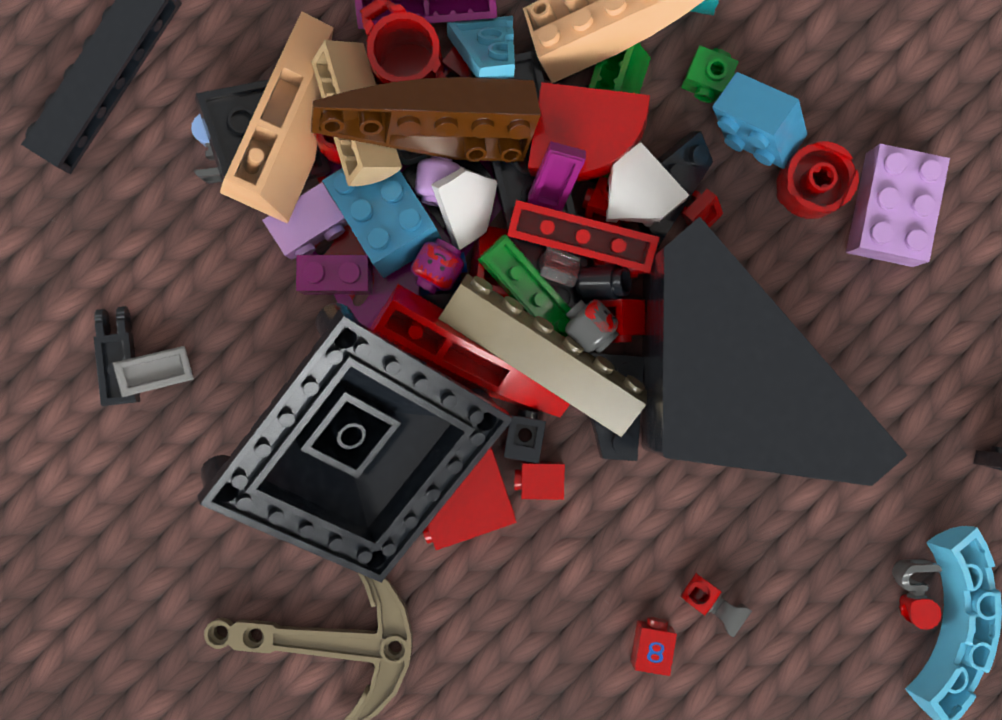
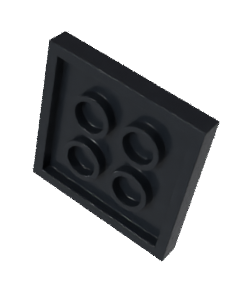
M270 79L196 93L195 101L222 182ZM318 144L315 162L307 180L328 176L331 172L328 159L321 153Z

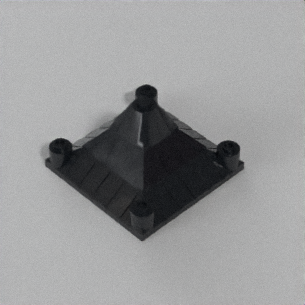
M332 303L321 309L316 317L315 326L321 337L231 456L217 455L208 459L203 464L201 480L204 488L197 497L201 506L382 583L511 423L513 417L508 411L498 406L485 390L480 388L468 389L361 324L347 305Z

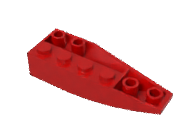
M397 284L370 327L371 330L470 390L480 388L485 390L490 397L561 418L570 405L568 402L439 320L438 318L443 309L402 285Z

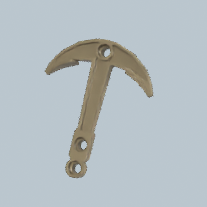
M358 573L365 586L371 607L377 606L378 630L376 631L280 626L276 622L240 619L233 623L231 620L221 617L207 625L204 631V638L206 643L215 649H221L229 645L236 651L259 653L282 651L373 663L375 668L371 685L366 686L357 704L342 719L370 720L381 712L400 688L411 660L413 633L406 605L391 581L386 577L381 583ZM218 626H224L227 629L226 637H221L217 633ZM252 629H259L262 632L261 640H256L252 637ZM392 641H398L402 645V650L393 652L389 644Z

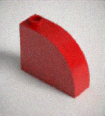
M541 82L538 101L541 116L533 134L528 163L531 176L536 177L550 141L586 151V160L576 181L595 179L610 173L613 164L640 143L647 124L650 95Z
M492 446L424 529L423 534L427 544L433 542L435 550L517 523Z

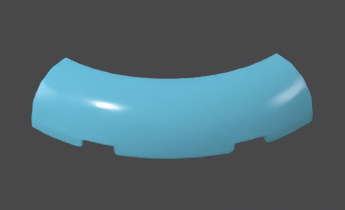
M974 526L950 528L935 535L926 542L934 555L936 563L942 568L940 575L944 594L943 620L937 643L929 660L905 690L933 720H959L976 699V694L973 692L978 686L983 673L990 672L998 647L1002 618L1001 592L995 587L991 568L995 567L993 557L978 527Z

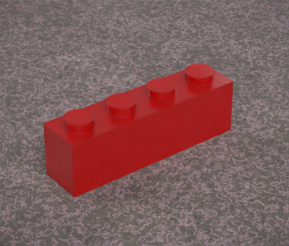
M516 200L507 234L509 237L647 273L651 271L660 238Z

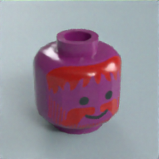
M439 238L436 239L435 243L432 241L425 242L411 265L412 273L418 277L415 284L432 294H435L437 288L442 291L451 290L464 268V261L460 258L462 252Z

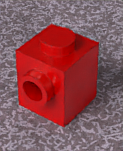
M617 299L601 301L618 319L616 331L619 335L611 343L632 342V335H646L645 300Z

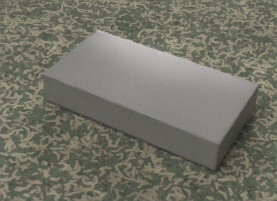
M185 346L113 363L122 397L194 379Z

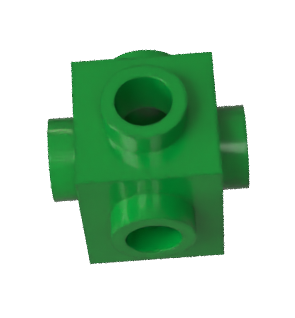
M699 45L681 88L694 93V97L702 102H716L736 74L734 72L739 61L731 58V54L722 49L715 48L710 50Z

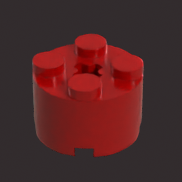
M820 141L801 148L790 158L785 168H781L778 173L776 184L778 201L789 212L805 219L822 218L836 211L852 199L858 187L859 174L858 169H855L851 160L853 157L844 147L829 141ZM814 175H815L816 177H818V178H817V184H819V185H821V186H818V185L815 184V179H813V176H814Z

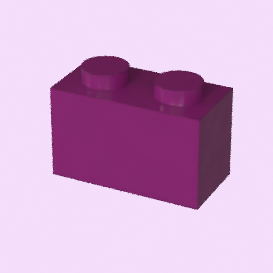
M296 255V291L304 295H373V264L368 255Z

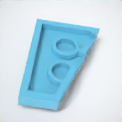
M513 16L447 23L448 38L476 78H514Z

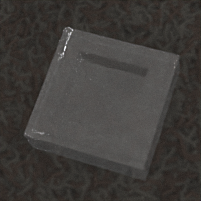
M547 246L543 255L540 276L569 287H574L578 279L581 258Z

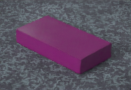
M550 141L528 194V203L562 212L586 160V151Z

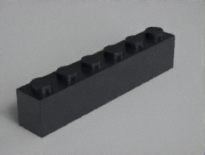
M115 0L113 5L107 7L102 15V22L94 34L88 36L82 48L83 51L75 63L66 69L63 76L64 80L56 92L47 98L44 105L45 109L38 120L28 127L25 134L26 138L21 145L57 168L71 174L182 5L181 1Z

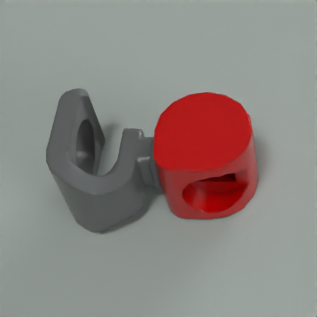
M927 559L899 560L895 563L892 574L897 584L909 591V593L903 594L900 597L901 615L905 620L920 629H932L941 620V609L936 602L925 595V592L928 591V584L912 580L910 576L915 572L940 573L942 568Z
M695 573L680 597L704 616L712 612L723 621L727 633L735 637L752 610L744 604H739L737 607L732 606L721 598L722 591Z

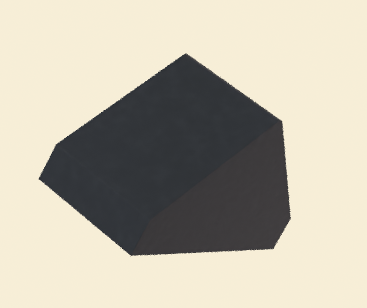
M700 217L654 256L650 273H643L646 335H643L642 357H644L643 385L645 390H647V404L642 410L641 445L644 450L668 459L873 486L907 456L905 451Z

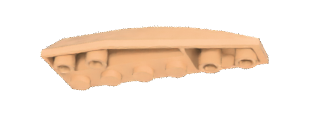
M538 0L524 7L523 11L537 57L550 81L555 83L647 39L681 18L704 0Z
M301 12L220 190L221 194L287 224L316 157L317 141L314 133H311L313 101L322 97L311 61L324 40H332L334 27L304 12Z

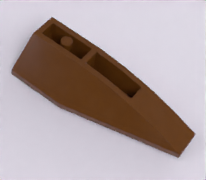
M472 77L425 78L354 89L314 100L311 133L453 160L515 162L524 161L541 113L534 80Z

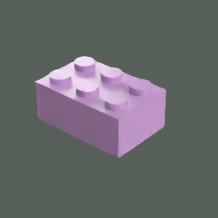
M879 144L868 151L865 155L846 253L910 267L928 263L930 261L950 158L885 144Z

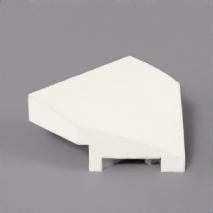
M640 142L614 163L611 168V174L607 182L609 192L606 222L617 223L618 220L639 222L643 223L644 226L651 227L654 221L660 222L688 198L689 194Z
M459 166V170L431 184L452 245L459 250L487 232L497 187L495 179Z

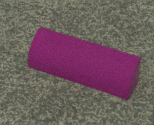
M355 0L358 29H364L359 10L374 0ZM389 0L396 5L401 4L407 12L424 17L429 23L497 18L496 0ZM389 10L373 19V24L375 25L380 19L391 14Z

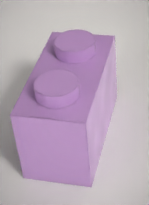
M322 182L299 196L288 224L270 215L262 220L283 254L291 260L296 258V255H311L316 250L314 247L316 244L324 239L327 241L336 239L345 232L343 227L348 225Z

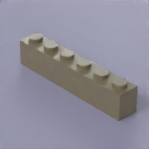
M467 274L438 319L622 437L647 404V390H645V386L637 378L631 375L625 377L616 371L614 365L602 356L595 357L590 353L584 352V348L570 336L565 338L556 332L548 320L540 316L533 317L524 311L521 303L509 296L504 298L493 291L492 285L479 276H474L473 278Z

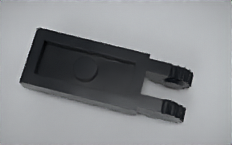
M126 306L117 307L116 322L118 334L109 335L111 327L108 312L105 309H97L94 315L96 336L93 338L101 406L140 402V393L126 397L121 396L113 367L114 362L136 357L129 309Z

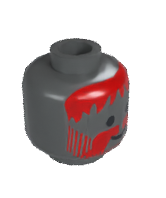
M597 299L591 300L587 304L580 300L566 314L570 319L565 327L566 334L584 348L583 351L586 353L595 350L599 354L619 335L616 331L618 319Z

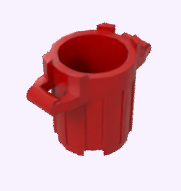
M374 0L359 10L362 16L363 27L368 37L367 57L378 85L425 78H445L439 38L434 27L424 17L407 12L401 4L396 5L389 0ZM389 10L391 14L380 19L375 25L373 24V19Z

